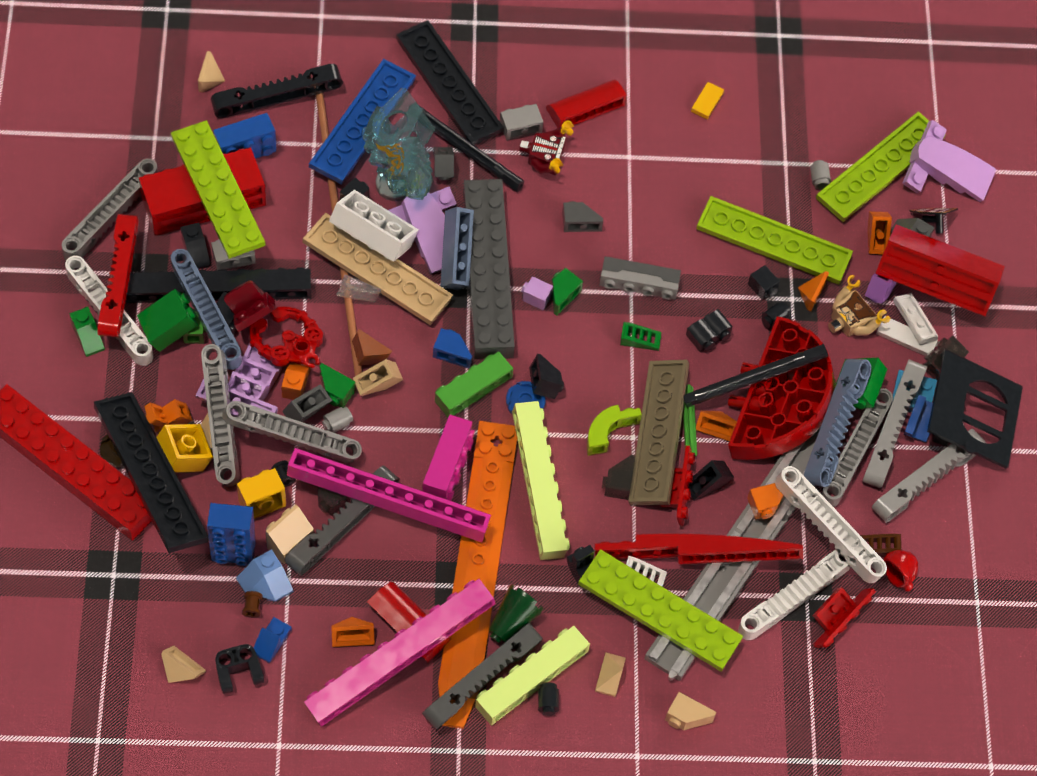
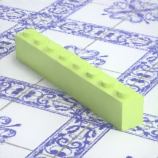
M539 401L515 403L512 415L540 560L564 558L567 550L570 548L569 539L565 538L564 534L566 523L561 518V500L557 498L559 489L557 481L554 482L553 477L555 467L550 462L551 447L546 442L548 432L547 427L543 426L542 421L544 420L543 408H540Z

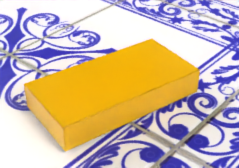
M707 82L694 103L691 112L708 120L723 95L724 89Z

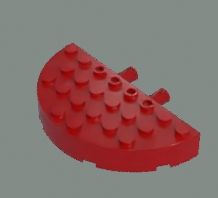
M777 316L759 365L743 362L740 373L742 374L823 343L811 330L800 326V323ZM829 354L824 359L752 384L746 397L730 395L728 406L742 408L728 444L732 459L757 460L774 457L796 448L818 431L836 387Z

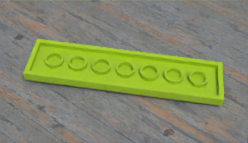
M918 111L816 195V199L842 222L847 220L909 168L912 149L921 140L929 120Z
M207 120L171 132V138L228 259L264 247L265 240Z
M710 196L696 227L697 230L815 276L827 271L829 272L827 280L838 285L853 254V251L713 196Z
M601 549L578 582V585L721 672L743 638V635Z

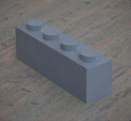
M455 207L445 211L441 287L454 290L469 287L474 210Z

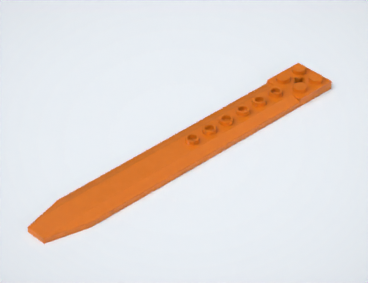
M479 421L466 506L490 514L491 517L482 542L461 536L452 594L461 592L468 582L480 579L494 598L517 444L515 426ZM497 439L502 444H498V446L496 447L494 446V443H492L491 441ZM492 607L449 636L452 640L443 648L438 680L439 698L484 661ZM479 691L474 693L471 698H468L459 711L442 726L464 729ZM451 700L450 703H455V700Z

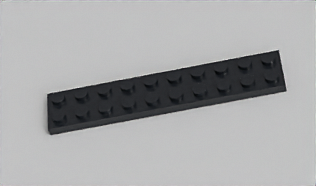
M133 392L95 401L94 409L168 553L207 543L209 540L208 534Z

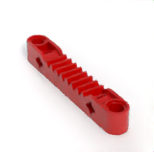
M117 215L114 230L115 251H113V265H111V272H109L108 292H106V298L101 303L98 336H120L139 218L135 215Z

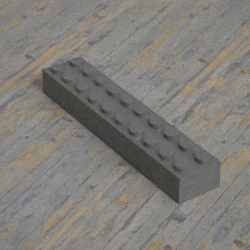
M502 179L464 180V208L474 210L469 280L474 360L485 359L488 355H494L498 351L505 359L514 358L515 344Z

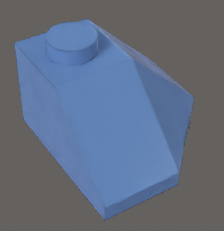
M272 549L253 559L236 577L244 592H259L263 595V598H267L269 601L276 602L294 592L282 564Z

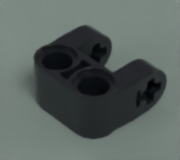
M242 644L221 650L216 654V669L223 694L233 691L230 674L248 669L254 685L264 683L258 657L251 645ZM244 654H249L251 656L249 659L246 660L241 658V656ZM223 660L230 661L228 665L220 664Z

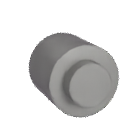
M823 160L815 161L810 166L812 184L816 189L822 190L831 182L829 164Z
M340 407L324 415L322 424L325 430L335 433L349 426L350 422L353 421V416L347 407Z

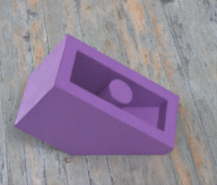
M874 274L871 277L865 296L874 303L882 304L889 298L897 282Z

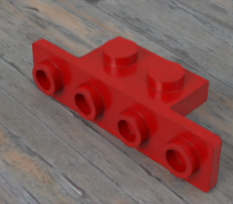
M690 445L685 447L683 468L674 469L670 505H661L662 507L677 508L679 526H683L684 519L688 518L686 502L690 501L691 491L688 487L689 483H692L693 480L691 465L695 464V453L691 451Z
M842 587L837 588L812 615L825 630L813 644L814 647H829L834 642L833 638L846 629V624L858 616L861 607L867 605L872 600L871 596L876 592L874 588L863 589L854 600Z

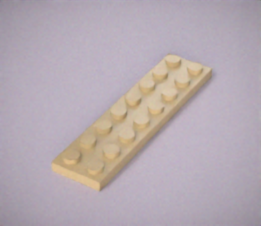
M327 213L305 235L302 243L429 325L435 321L453 299V294L399 259L394 262L388 260L376 250L370 249L360 240L354 239L344 230L338 229L329 222L331 216Z

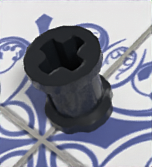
M286 460L279 461L271 467V469H276L284 487L290 486L296 481L295 478L287 476L289 462Z

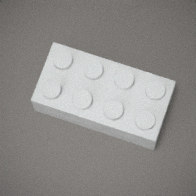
M353 190L336 203L329 220L338 229L344 230L354 239L360 240L370 249L376 250L386 259L393 262L411 248L419 230L356 190Z

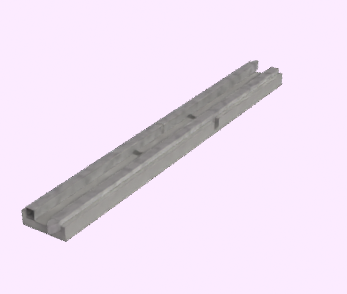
M820 428L804 443L783 453L761 486L775 483L776 477L787 466L795 467L804 476ZM784 496L772 517L768 519H755L748 503L726 536L775 540L796 507ZM760 561L707 563L683 600L716 620L721 621ZM659 634L645 654L644 659L669 674L668 680L677 679L680 681L696 656Z

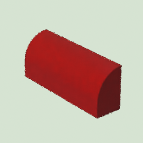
M614 79L546 106V110L557 128L562 127V124L568 120L573 125L625 106L627 94L621 84Z
M394 582L384 585L367 601L396 632L402 629L407 630L412 626L413 621L419 617L424 618L427 615ZM448 637L421 657L429 663L452 639Z

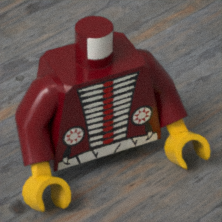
M568 120L562 124V127L552 131L536 133L532 143L521 141L519 151L529 153L528 164L539 174L550 173L556 175V173L560 172L559 167L563 166L561 157L565 147V133L571 136L574 132L572 130L574 125Z

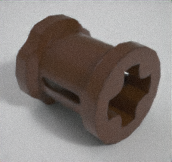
M256 591L245 592L244 598L246 600L242 615L250 618L259 617L261 613L259 606L263 595Z

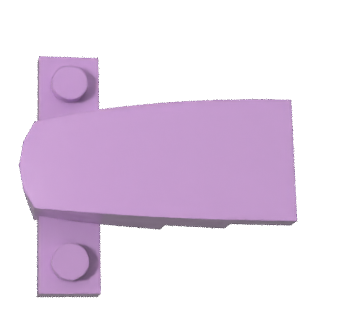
M934 120L929 121L921 140L912 149L910 166L902 184L915 193H919L929 174L942 185L947 183L960 194L966 192L978 202L983 201L996 169L971 153L942 141L947 129Z
M450 187L431 194L425 190H421L420 193L419 191L412 192L407 195L400 206L388 210L419 229L414 241L417 244L421 258H424L430 274L438 272L442 268L445 221L443 210L457 204Z
M249 343L242 357V364L235 372H232L228 382L230 402L240 401L277 414L278 407L266 403L264 400L283 366L273 365L270 360L260 356L258 350L255 347L252 348ZM203 379L195 396L197 399L207 402ZM231 409V415L238 417L237 410Z

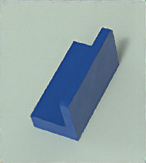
M918 395L904 431V435L922 442H926L930 434L927 430L933 405L932 402L926 400V397Z

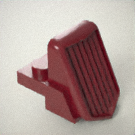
M251 280L237 286L224 296V301L234 313V327L238 332L276 309L274 298L267 292L264 293Z

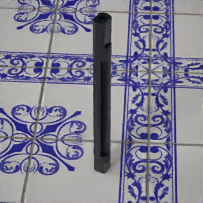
M417 103L409 107V115L440 135L490 171L494 176L502 179L517 192L521 190L524 180L460 136Z
M824 344L818 345L687 393L683 397L684 402L688 408L828 357L827 350Z

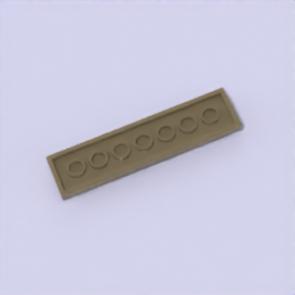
M688 360L649 361L628 501L630 505H670L684 406L683 397L686 391L689 370Z

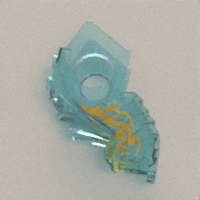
M401 88L383 107L376 106L367 127H364L362 130L363 140L366 142L364 149L367 153L371 154L368 160L369 163L378 166L376 172L380 176H385L387 185L393 194L423 200L427 193L430 192L433 182L431 175L433 170L429 160L430 154L424 146L428 143L436 126L432 125L423 113L424 109L420 108L408 90ZM396 113L404 114L394 126L388 120L390 116ZM412 131L417 134V137L410 136Z

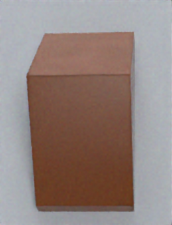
M360 329L352 340L359 366L378 364L385 359L388 360L392 350Z

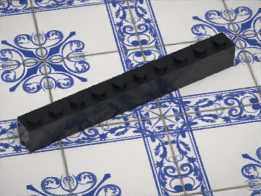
M300 267L296 269L278 268L269 270L264 268L257 270H199L215 301L219 300L223 292L229 293L237 286L249 280L253 281L264 293L267 292L274 300L311 299V269ZM140 271L138 273H130L125 303H155L174 289L178 290L181 294L185 293V290L181 287L174 272Z

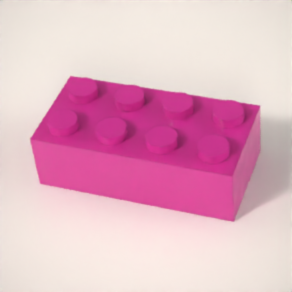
M449 414L423 481V492L452 501L454 486L458 485L461 477V467H465L468 450L471 451L474 443L473 436L475 430H472V421Z

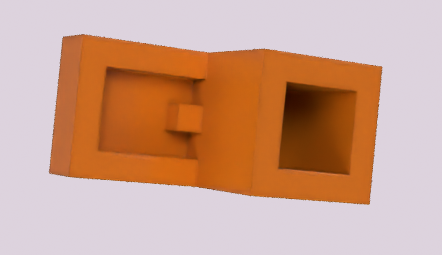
M176 399L163 407L151 402L144 406L146 419L154 426L157 433L161 431L164 425L188 424L192 421L187 404Z

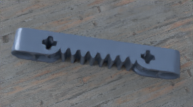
M176 249L171 254V263L181 287L185 290L186 295L191 301L192 307H194L196 314H198L199 320H201L202 326H204L206 333H208L212 344L217 345L224 351L227 369H237L242 364V356L236 339L190 253L185 249ZM235 355L233 358H228L227 356Z
M847 359L843 365L804 472V477L813 486L828 487L832 482L839 461L836 454H839L840 451L837 448L843 446L840 440L845 439L843 433L848 432L845 426L851 423L848 421L849 418L853 417L850 412L856 410L853 405L858 403L856 399L860 398L864 393L871 374V364L867 359Z

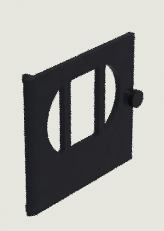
M944 348V351L940 354L942 361L927 432L963 448L968 453L978 455L1007 469L1023 386ZM984 382L993 386L1002 395L1005 403L970 387L969 384ZM967 393L1005 411L1002 432L963 413ZM963 422L997 437L999 441L992 444L978 441L966 430Z

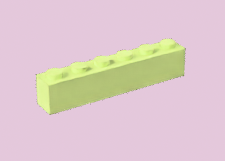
M572 626L570 629L565 628L558 634L557 639L553 642L549 640L542 646L541 651L537 654L535 652L530 654L526 658V662L521 666L516 665L513 667L508 676L497 679L493 683V687L488 691L486 689L481 691L476 697L475 707L492 726L538 691L541 684L548 683L588 653L590 643L575 626Z

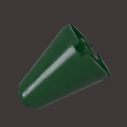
M513 584L508 587L488 630L491 633L489 637L498 644L500 642H507L544 611L542 606L539 609L535 606L537 601L520 588L514 590L515 585Z

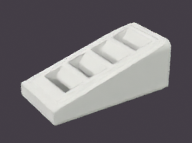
M628 556L627 566L636 568L635 571L637 572L643 570L642 575L645 577L650 572V580L654 581L655 575H659L657 584L663 587L667 575L666 571L638 558Z

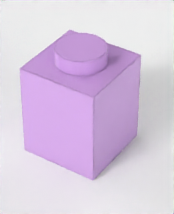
M532 276L529 283L525 282L522 287V301L544 310L552 297L553 286Z

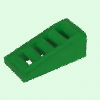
M623 322L620 345L659 351L660 331ZM643 335L647 336V341L643 340ZM651 336L655 337L654 343L650 342Z

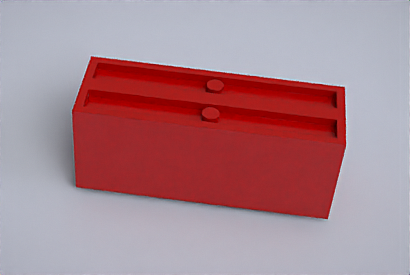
M251 147L223 154L249 209L266 206L265 183ZM184 164L180 167L165 169L161 172L139 177L141 198L154 236L178 230L182 226L210 221Z
M896 224L875 274L986 316L1005 266Z

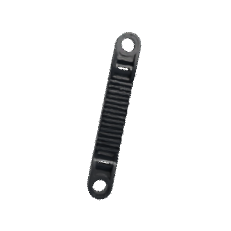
M327 64L308 69L303 75L299 73L298 78L291 75V80H288L287 77H284L283 82L277 79L276 84L269 81L268 86L262 83L260 88L256 84L254 89L248 86L247 90L242 87H236L213 94L210 100L215 116L226 118L332 91L341 87L343 81L338 66L336 64Z

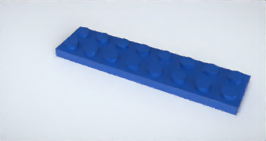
M383 59L309 163V168L342 185L413 84L416 75Z

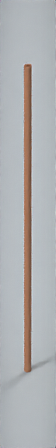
M323 93L316 94L323 144L329 136L324 96ZM327 177L333 213L338 202L336 182ZM340 267L354 373L357 376L362 373V366L358 365L352 343L357 330L349 274Z

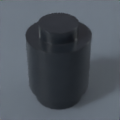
M784 302L776 303L762 313V323L765 327L772 329L777 316L788 319L791 310Z
M543 683L538 690V711L542 712L545 716H553L559 711V689H557V684Z

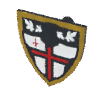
M958 208L910 210V212L935 214V216H922V221L935 223L936 233H943V214L946 215L954 212Z

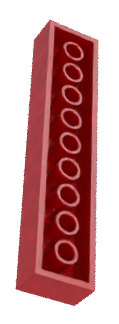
M8 384L0 390V438L133 541L152 520L132 481Z

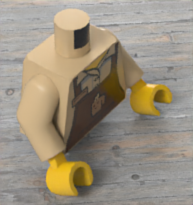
M850 275L847 279L848 285L842 288L833 303L831 315L833 321L828 323V327L832 333L842 330L849 337L852 335L868 336L880 327V323H888L890 317L886 316L882 319V316L887 311L880 310L876 314L856 290L852 291V288L860 285V280L858 279L855 284H851L855 276Z

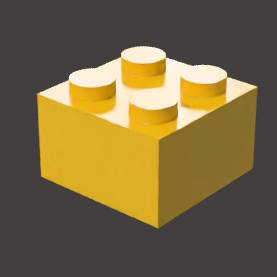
M201 424L164 425L156 437L174 472L204 471L213 458Z
M275 468L263 470L259 475L246 477L237 483L239 503L241 506L253 507L254 519L286 506L285 487Z

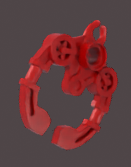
M282 306L277 307L270 313L275 322H282L292 318L297 322L302 321L304 323V336L295 334L291 330H286L282 333V343L284 346L277 345L271 348L268 344L263 345L261 343L262 338L259 334L267 329V320L261 318L250 325V346L252 348L255 347L258 350V354L270 360L273 365L282 367L289 362H295L314 368L315 364H320V358L315 353L316 347L323 343V332L318 327L316 321L308 317L306 311ZM315 359V364L310 363L309 360Z

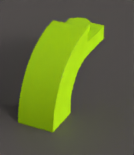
M614 405L597 415L589 429L587 439L588 456L608 451V435L613 430L640 424L642 416L640 408H627L620 411L619 405Z

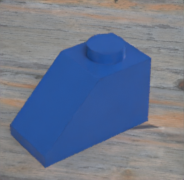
M441 328L433 347V358L469 369L472 364V355L461 335L453 330Z

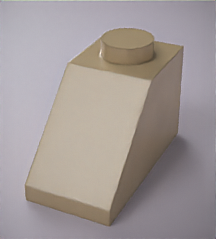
M385 359L353 377V380L356 382L360 396L386 390L401 382L403 378L396 362Z
M678 692L667 712L665 721L673 728L687 730L712 723L716 711Z

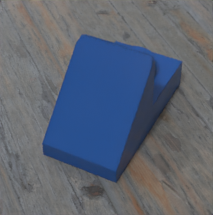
M273 617L267 628L261 629L253 647L257 657L270 664L292 631V627Z

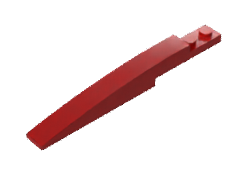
M636 534V542L595 543V556L601 549L617 560H626L628 556L638 559L678 557L679 564L803 559V545L725 535Z

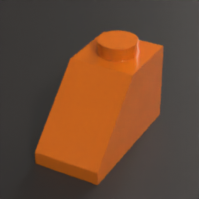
M869 211L867 228L869 254L884 253L890 238L892 217L888 212Z
M295 362L289 364L281 386L282 398L294 400L304 394L310 367Z
M775 483L750 489L747 499L755 519H768L772 517L777 511L784 495L777 489Z

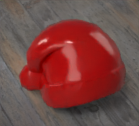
M894 550L887 553L883 560L887 566L885 574L888 580L898 588L911 591L913 581L916 579L918 572L917 558L911 552L904 550Z

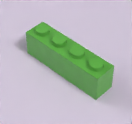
M499 351L494 355L490 354L482 363L471 366L465 374L457 375L448 385L440 386L435 392V403L447 417H449V414L454 416L513 377V367Z

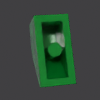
M567 268L557 272L552 278L553 310L556 316L582 291L583 280Z
M89 307L69 313L72 327L85 356L88 357L105 350L102 339L98 336V328Z
M321 363L320 378L322 386L332 399L329 404L344 408L356 391V382Z

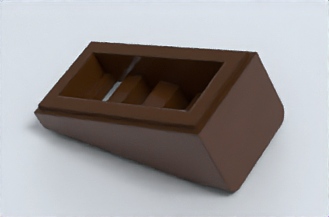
M901 534L860 535L866 542H869V546L880 557H885L887 553L894 550H902ZM873 542H877V549H874ZM882 543H885L884 549H882Z

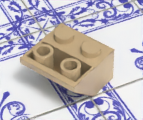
M295 504L292 508H287L282 513L280 519L276 522H271L266 528L267 549H272L276 557L283 564H285V558L288 553L307 535L314 533L313 527L299 506Z

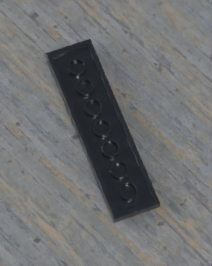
M429 20L396 34L397 41L467 141L476 145L504 131V127Z

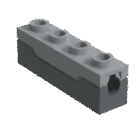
M605 256L599 286L607 289H620L629 293H641L645 296H658L667 300H676L681 270Z

